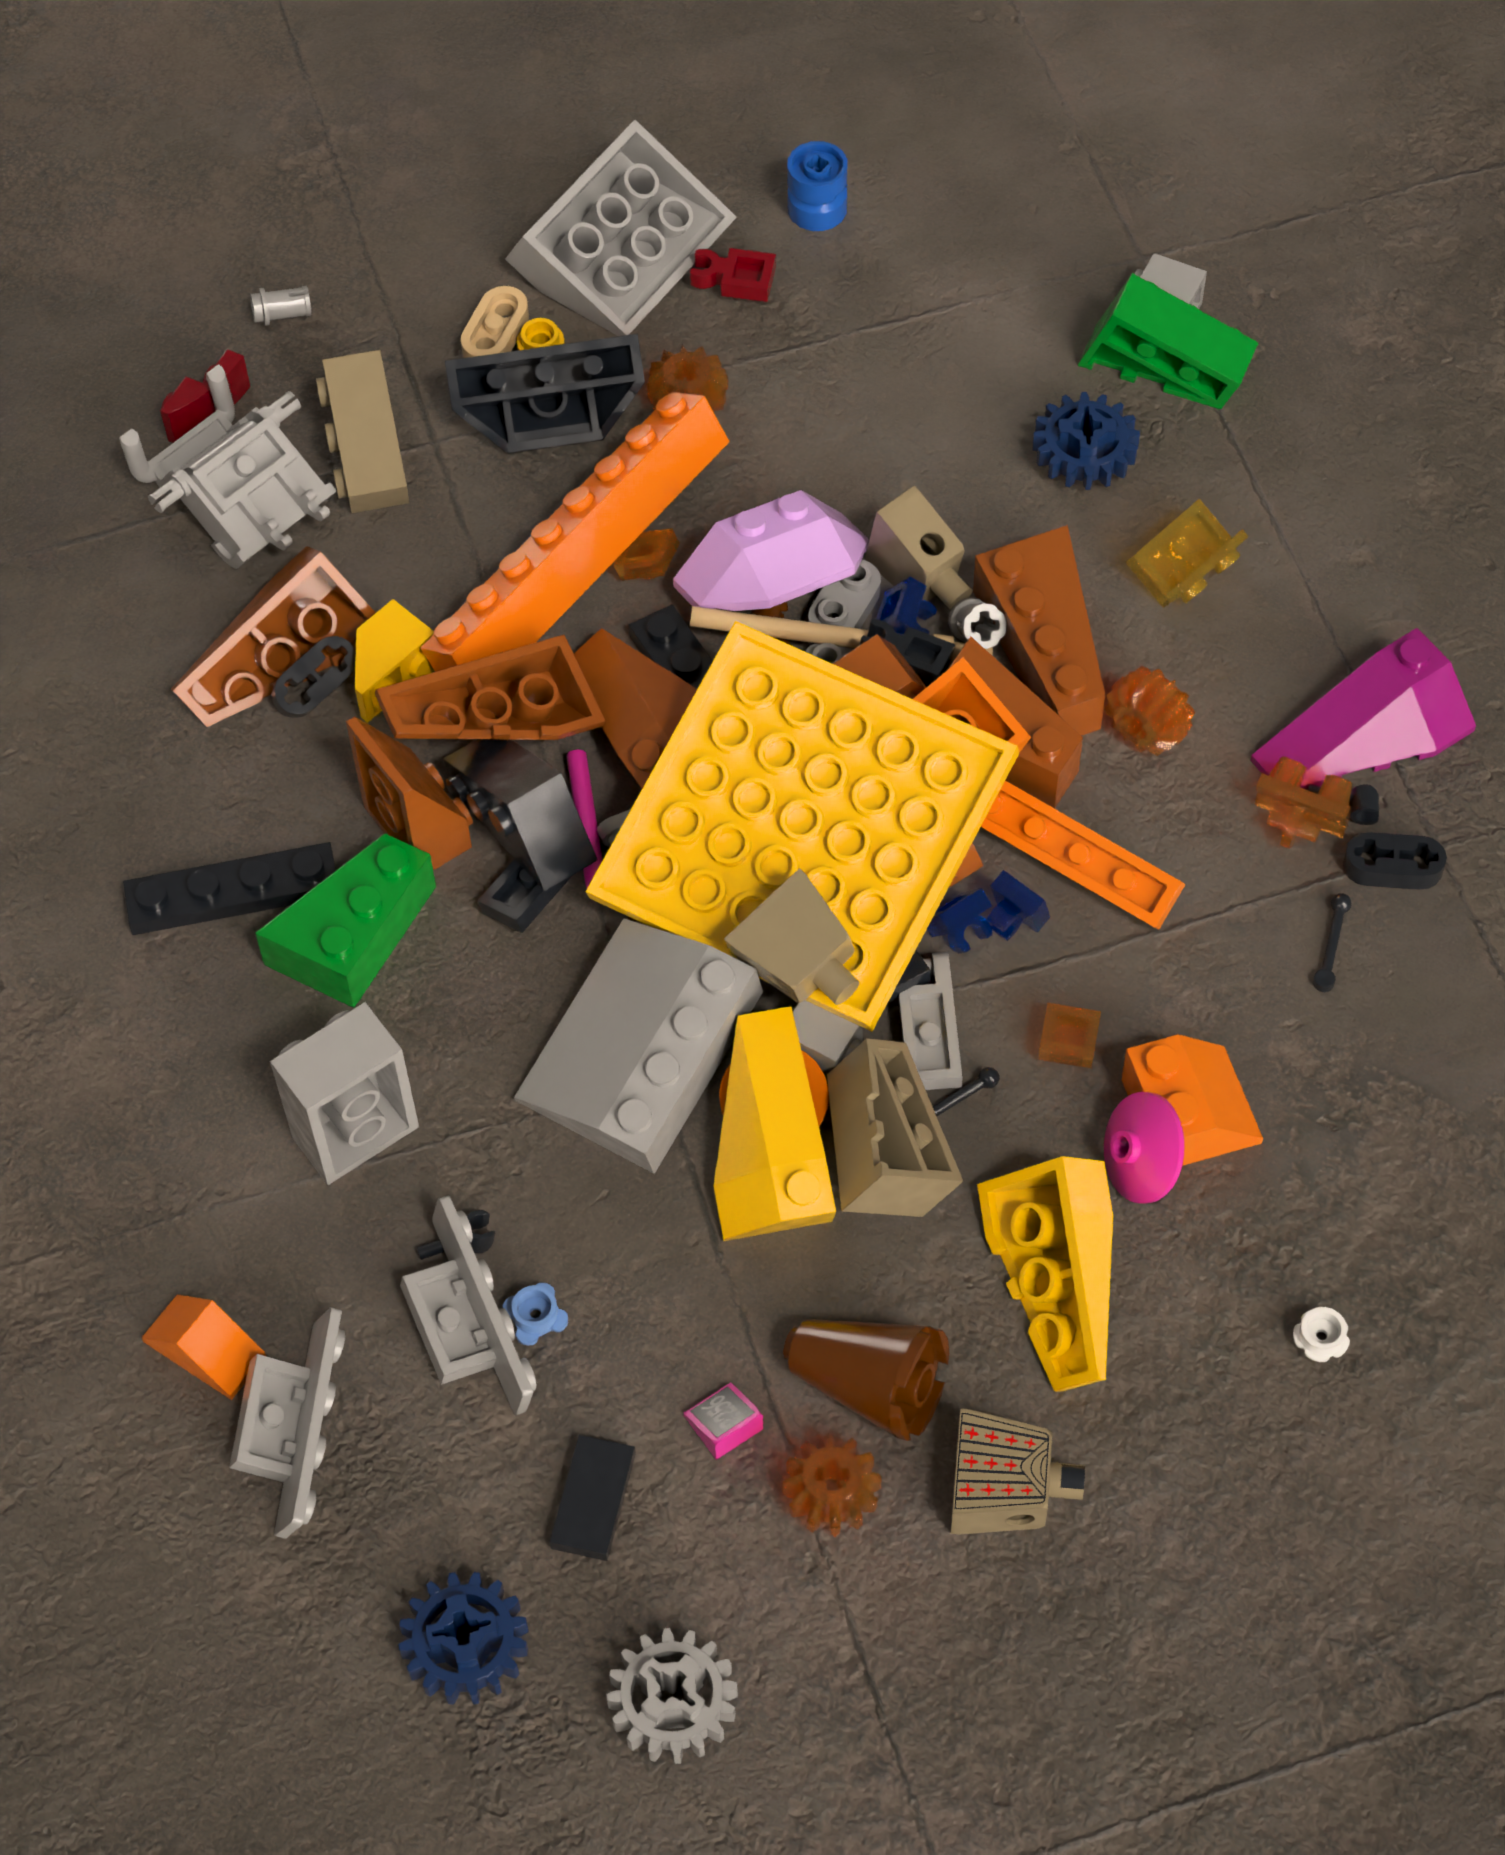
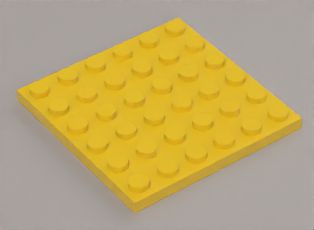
M735 621L585 892L590 899L647 926L710 945L732 956L724 938L800 868L810 879L850 936L855 952L843 966L860 982L856 991L840 1005H836L819 988L806 1001L873 1032L1019 755V749L1015 744Z

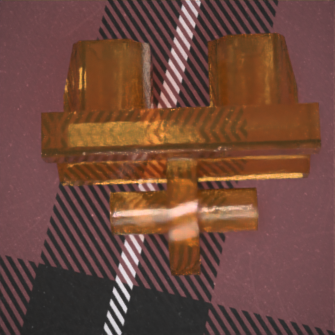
M1283 756L1276 763L1269 776L1261 774L1256 785L1258 793L1255 801L1256 806L1271 811L1266 825L1283 831L1280 846L1291 849L1297 837L1315 843L1320 830L1343 839L1349 825L1351 809L1349 801L1352 783L1335 775H1326L1319 793L1310 792L1300 788L1305 778L1307 767L1298 761Z

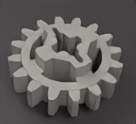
M664 1628L662 1642L655 1645L644 1634L640 1636L642 1652L638 1655L628 1649H624L621 1652L622 1663L626 1667V1671L620 1669H611L610 1683L619 1689L607 1694L608 1709L619 1711L612 1718L613 1727L616 1732L631 1729L627 1737V1743L632 1751L640 1747L644 1742L647 1743L649 1759L656 1762L662 1750H671L674 1763L680 1764L683 1757V1749L689 1747L701 1758L705 1755L703 1740L707 1736L719 1743L724 1739V1729L720 1725L719 1720L724 1722H734L735 1707L726 1702L738 1697L737 1682L725 1680L732 1674L731 1662L729 1659L714 1663L717 1655L716 1643L710 1641L701 1649L697 1648L695 1631L689 1630L684 1636L683 1641L677 1642L674 1641L671 1629ZM669 1660H677V1661H679V1662H671V1663H660V1662L669 1661ZM706 1677L713 1690L710 1707H707L704 1699L697 1694L703 1687V1680ZM636 1684L641 1687V1692L648 1697L642 1703L639 1714H637L632 1703ZM679 1689L683 1690L684 1700L679 1701L675 1697H670L666 1702L662 1701L661 1691L665 1690L670 1694H674ZM672 1728H686L680 1731H665Z

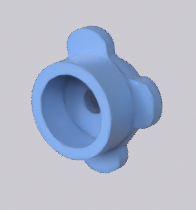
M538 1283L524 1287L515 1296L508 1297L503 1303V1308L506 1309L517 1328L516 1339L523 1345H534L540 1336L551 1331L561 1332L568 1325V1315L566 1311L558 1308L555 1290L550 1284ZM533 1310H538L541 1312V1315L538 1318H533L530 1316V1313Z

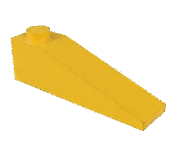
M791 1006L737 1016L713 1185L723 1241L828 1223L833 1221L836 1214L826 1156Z
M1061 1156L977 1184L985 1238L992 1254L1000 1255L1010 1276V1280L1006 1282L1012 1298L1020 1300L1030 1321L1028 1334L1053 1390L1062 1392L1106 1380L1113 1211L1105 1162Z

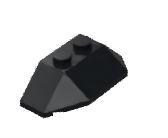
M638 334L445 361L452 411L507 454L604 440L645 383Z

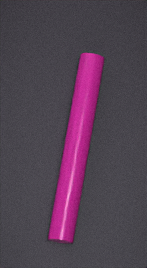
M577 749L568 752L566 755L572 799L598 861L583 869L585 886L588 888L603 858L600 838L597 832L598 825L587 753L584 750Z

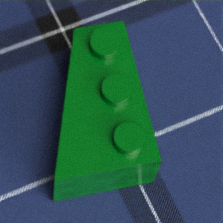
M1132 273L1097 323L1077 366L1092 370L1096 363L1122 371L1120 379L1135 383L1138 376L1165 384L1163 389L1165 393L1221 410L1240 386L1259 342L1242 334L1236 328L1230 327L1200 311L1196 306L1188 304L1160 289L1154 283Z
M386 833L255 933L264 965L355 1008L436 888L430 854Z

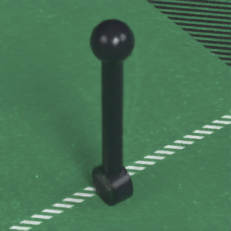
M1338 893L1331 900L1334 914L1322 968L1315 973L1313 979L1314 987L1320 992L1331 991L1336 981V976L1332 972L1344 914L1352 906L1350 897L1344 893Z
M992 1067L983 1068L976 1080L932 1106L936 1116L944 1113L982 1088L990 1089L995 1087L1000 1080L998 1071Z

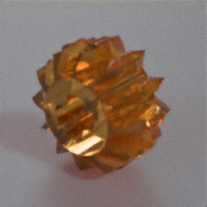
M682 344L677 354L664 350L661 361L651 362L648 383H646L647 397L650 398V403H653L654 410L658 401L672 392L703 395L706 397L713 412L723 410L726 402V390L728 389V375L725 373V369H722L718 355L706 356L703 346L694 352H688Z
M1144 666L1131 671L1125 677L1122 676L1112 686V691L1107 695L1108 704L1104 709L1107 715L1113 719L1111 727L1119 730L1124 735V742L1129 740L1135 744L1139 752L1142 753L1148 750L1156 756L1165 750L1169 751L1174 745L1177 746L1188 735L1187 731L1193 726L1191 719L1195 714L1193 707L1186 703L1189 695L1176 687V680L1169 681L1160 669L1151 672Z
M829 1433L824 1436L823 1448L821 1449L805 1440L801 1445L803 1458L790 1457L786 1463V1471L791 1477L782 1482V1491L784 1496L792 1498L789 1504V1512L793 1518L808 1514L807 1529L811 1533L816 1531L822 1522L829 1523L831 1535L836 1537L840 1534L841 1521L844 1520L858 1530L863 1525L861 1511L874 1513L878 1507V1498L873 1493L881 1489V1475L871 1471L874 1467V1457L871 1452L856 1455L857 1442L853 1437L848 1439L842 1448L835 1447V1440ZM825 1480H836L839 1490H827Z

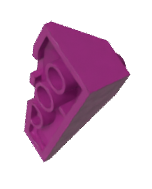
M1415 628L1375 653L1251 755L1250 761L1282 796L1308 790L1310 784L1323 786L1341 781L1343 775L1368 768H1372L1376 772L1390 768L1391 762L1414 756H1417L1418 760L1436 756L1474 732L1476 724L1451 662L1418 628Z

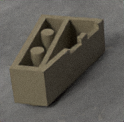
M375 350L323 359L325 377L316 378L321 408L331 406L334 422L324 424L330 453L340 451L343 468L333 470L338 498H349L351 513L408 504L407 484L381 351Z
M866 1038L827 1074L842 1212L923 1217L963 1182L906 1043Z

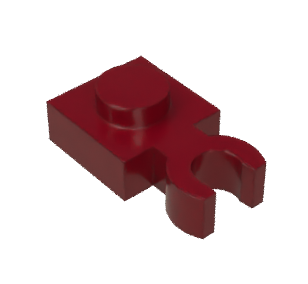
M730 248L728 257L723 258L719 257L712 250L697 249L695 251V267L707 269L691 268L690 284L699 289L721 285V296L768 302L776 270V254Z

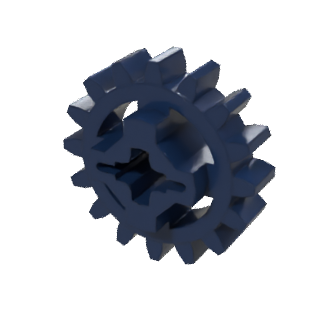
M1081 392L1080 400L1073 402L1069 396L1063 395L1060 408L1049 403L1046 405L1045 417L1038 416L1036 419L1032 449L1037 452V465H1049L1048 477L1050 479H1054L1061 474L1066 476L1065 486L1069 488L1076 480L1083 481L1085 490H1091L1094 480H1099L1105 487L1110 486L1112 474L1124 478L1127 474V466L1135 465L1140 431L1134 429L1136 420L1134 415L1123 416L1124 405L1121 402L1112 407L1107 406V395L1102 394L1096 402L1089 401L1087 392Z
M478 1572L472 1574L468 1585H460L456 1573H449L448 1587L440 1590L435 1583L430 1581L426 1584L430 1597L426 1602L416 1598H411L409 1601L411 1612L416 1618L401 1619L399 1624L402 1635L410 1638L398 1644L402 1659L411 1660L406 1666L409 1677L413 1681L425 1676L423 1688L425 1694L429 1697L434 1695L440 1687L445 1688L447 1703L451 1705L455 1704L460 1692H468L471 1702L478 1704L480 1689L486 1686L494 1694L499 1695L502 1693L499 1677L504 1674L516 1679L520 1673L518 1665L512 1658L526 1657L529 1651L527 1641L519 1638L528 1633L529 1630L526 1617L516 1616L521 1610L518 1598L515 1595L502 1601L504 1595L502 1582L496 1580L488 1589H485L482 1585L481 1575ZM469 1604L482 1606L491 1612L481 1613ZM446 1610L437 1623L431 1624L441 1612ZM469 1631L470 1643L458 1645V1633ZM498 1651L495 1657L481 1668L490 1653ZM446 1662L457 1669L459 1673L444 1670L436 1664Z

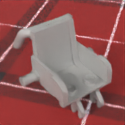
M218 364L206 373V379L215 406L213 414L149 461L146 460L139 435L135 430L131 428L120 436L119 440L132 476L143 483L156 481L160 487L148 495L151 505L165 495H168L157 503L154 507L155 510L162 513L168 506L180 498L215 541L211 544V547L224 562L237 569L269 543H272L281 550H285L292 545V538L288 534L283 536L282 533L308 514L320 522L330 515V510L327 506L321 508L319 505L330 499L337 490L331 482L326 485L322 482L279 428L280 422L301 408L299 400L295 399L282 409L295 395L287 391L270 406H263L260 409L255 407L246 416L232 425L231 423L235 417V406L224 368Z

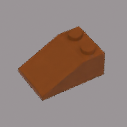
M354 716L347 720L346 725L364 808L384 834L386 833L429 853L433 871L472 848L469 826L473 824L470 812L458 797L451 800L443 790L445 788L444 782L434 765L430 762L423 765L409 747Z

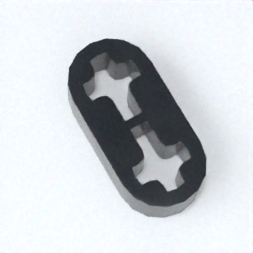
M331 636L322 639L287 669L274 684L272 700L276 709L284 716L290 718L303 717L315 709L343 684L355 670L356 650L352 644L344 638ZM326 649L331 654L337 650L341 651L345 656L340 663L344 671L340 672L334 667L321 677L315 671L325 660V655L321 651ZM308 677L313 682V685L303 696L307 704L303 706L299 701H295L291 705L287 703L284 697L288 693V689L284 684L289 682L292 686L296 687Z
M1367 832L1354 836L1348 842L1343 868L1348 878L1360 885L1421 890L1429 889L1441 880L1447 855L1443 846L1430 837ZM1362 853L1372 854V860L1375 861V865H1365V860L1361 857ZM1416 856L1424 857V862L1428 865V869L1418 868L1417 861L1414 858Z

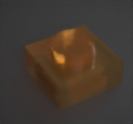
M672 528L642 532L616 559L613 566L621 581L640 578L653 579L658 576H664L680 542Z
M1047 1003L1038 1060L1092 1069L1101 1011Z

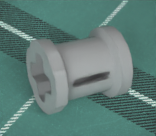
M962 599L953 606L949 613L948 624L950 631L955 638L966 643L971 636L984 649L997 645L1006 633L1007 622L1005 615L995 605L985 603L980 599ZM980 615L984 616L983 624L976 625L975 631L971 630V622L979 621Z

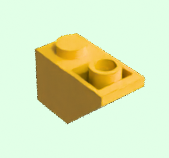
M394 599L356 629L355 692L360 716L367 723L382 711L375 696L376 689L430 674L434 671L420 649L434 635V631Z

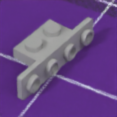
M449 1195L438 1198L432 1222L449 1262L402 1276L400 1287L441 1385L494 1367L513 1414L524 1413L527 1411L533 1391L536 1390L533 1369L526 1358L519 1359L512 1342L515 1338L511 1318L505 1308L498 1309L491 1293L493 1291V1279L490 1269L484 1259L477 1260L470 1242H472L473 1236L466 1214L463 1210L456 1212Z
M332 1307L313 1324L305 1367L259 1354L253 1357L249 1363L229 1468L283 1482L274 1536L285 1539L303 1524L306 1525L309 1522L315 1508L316 1491L310 1489L313 1470L319 1467L326 1448V1437L320 1435L323 1416L329 1413L335 1397L336 1385L330 1382L332 1364L338 1361L345 1342V1331L339 1329L342 1310Z

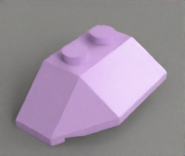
M799 490L716 522L674 577L673 587L692 606L730 611L767 609L854 575L864 553L867 551L869 539L842 513L806 492Z

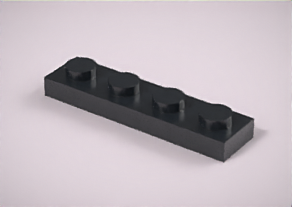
M331 842L124 880L128 921L132 935L291 906L336 871Z

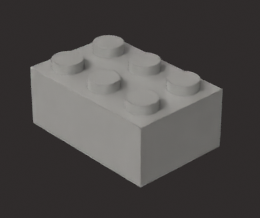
M366 1002L351 1011L346 1010L336 1014L323 1029L305 1040H297L288 1044L281 1050L278 1057L270 1061L292 1138L327 1185H330L419 1128L403 1051Z

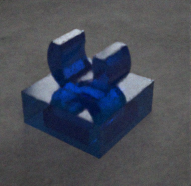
M909 577L885 591L876 620L888 623L899 634L904 635L908 626L929 634L930 631L921 627L917 623L916 618L918 616L923 620H927L936 615L937 609L932 603L922 600L927 586Z
M1003 870L990 885L997 905L991 911L987 920L992 923L990 928L1008 941L1017 932L1022 922L1038 933L1049 920L1050 914L1045 900Z
M982 888L963 892L936 910L927 930L931 937L948 934L950 947L958 954L965 953L971 949L964 938V931L967 926L975 930L980 940L993 935L990 923L984 917L979 916V914L992 907V904Z

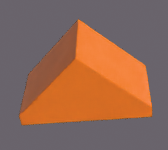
M176 1295L142 1336L144 1343L230 1400L235 1397L246 1383L250 1360L257 1354L266 1356V1353L213 1300Z

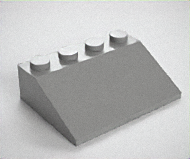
M634 120L526 232L505 260L539 292L617 336L629 335L693 266L695 263V251L697 249H708L737 217L639 122Z
M624 918L514 1096L515 1101L655 1174L732 1045L735 1037L737 1016L751 1013L763 993L757 969L710 945Z

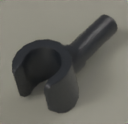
M1310 784L1308 788V797L1340 803L1343 806H1351L1350 817L1357 824L1373 825L1379 820V794L1371 785H1359L1354 787L1352 791H1340Z
M484 1210L470 1212L467 1218L471 1230L481 1229L488 1225L490 1214ZM472 1231L473 1239L470 1244L474 1253H484L490 1249L494 1242L495 1231H489L485 1234H476ZM440 1239L417 1247L421 1260L445 1252Z

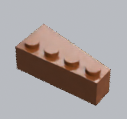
M1068 525L975 555L973 592L977 599L995 605L1005 615L1007 622L1006 633L999 642L1019 680L1081 736L1100 730L1105 691Z

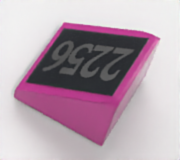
M731 1382L684 1412V1417L716 1460L763 1430L762 1413Z

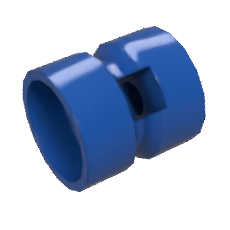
M811 141L799 145L791 152L787 162L788 214L791 220L800 228L809 231L832 229L840 224L847 214V158L840 148L825 141Z

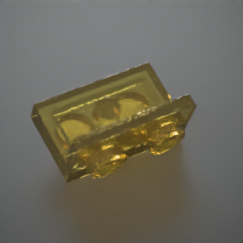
M1198 499L1125 563L1163 608L1179 597L1186 604L1208 586L1203 577L1209 571L1214 569L1217 574H1220L1241 556L1236 548L1249 536L1243 529L1230 536L1204 503Z

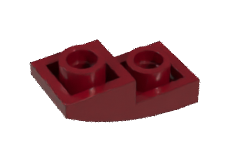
M227 349L217 364L211 365L206 373L218 364L224 368L235 405L251 386L244 355ZM206 373L203 383L185 377L177 389L165 397L160 412L169 442L174 443L215 412Z

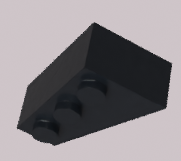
M476 739L443 758L451 776L446 779V785L452 797H458L544 891L598 861L562 773L513 740Z

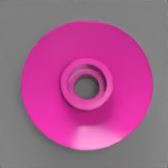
M1151 1092L1133 1093L1117 1105L1108 1121L1104 1137L1106 1170L1113 1186L1125 1199L1143 1204L1153 1203L1162 1199L1173 1188L1182 1169L1185 1150L1182 1125L1175 1109L1162 1096Z

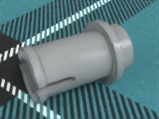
M307 286L265 292L264 288H259V293L250 294L254 323L263 322L264 326L270 325V320L311 316V303Z

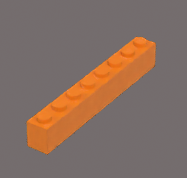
M672 392L660 399L656 404V409L642 424L632 428L626 434L625 441L610 456L605 457L596 464L594 472L581 486L570 491L564 497L563 504L548 519L537 524L533 528L531 536L515 552L507 555L500 562L499 569L483 585L473 589L468 594L466 602L450 618L437 625L434 635L420 648L435 672L536 643L730 442L705 396Z

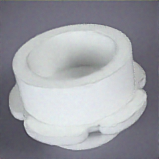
M1317 1307L1304 1313L1301 1317V1323L1296 1324L1293 1331V1339L1296 1346L1303 1348L1306 1357L1316 1362H1327L1332 1356L1335 1358L1341 1357L1347 1351L1350 1343L1349 1338L1346 1336L1348 1326L1340 1313L1328 1307ZM1318 1332H1324L1327 1335V1338L1325 1340H1320L1317 1338L1316 1334Z

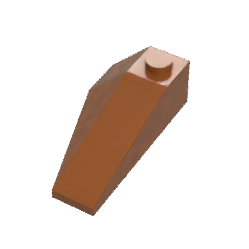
M306 546L263 587L171 690L206 727L211 726L261 702L263 698L271 695L273 686L280 676L322 639L338 636L350 642L356 650V629L376 612L321 551ZM324 649L321 652L325 655V660L315 671L318 673L331 666L336 667L340 665L345 656L339 650L331 654ZM287 682V683L284 684V685H285L286 687H288V686H290L291 684H290L289 682Z
M601 628L573 654L606 721L604 726H602L604 732L622 762L639 786L643 788L695 695L697 688Z
M565 635L378 688L375 691L377 701L395 739L559 740L602 727L606 722Z

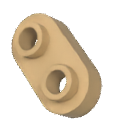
M499 286L484 294L461 334L463 358L512 351L517 342L519 332L529 319L528 302L522 291L511 286Z

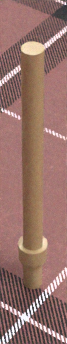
M692 606L690 626L730 631L734 622L737 621L773 638L818 644L831 643L847 648H857L861 637L868 635V630L696 606ZM932 635L956 644L950 663L956 659L966 644L955 642L954 636ZM993 647L987 648L986 650L993 655Z

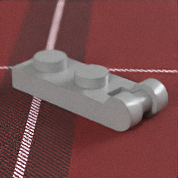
M935 952L931 954V958L923 959L930 969V979H933L934 984L915 985L899 993L898 1002L902 1041L908 1046L925 1090L962 1088V1069L948 952Z

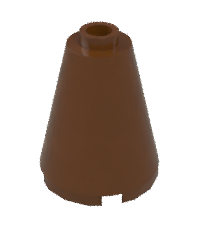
M806 1319L799 1327H793L787 1335L783 1349L784 1358L788 1360L789 1370L792 1374L896 1438L905 1441H911L909 1433L917 1436L923 1433L932 1419L945 1382L935 1380L938 1362L948 1365L950 1354L948 1338L944 1331L931 1326Z

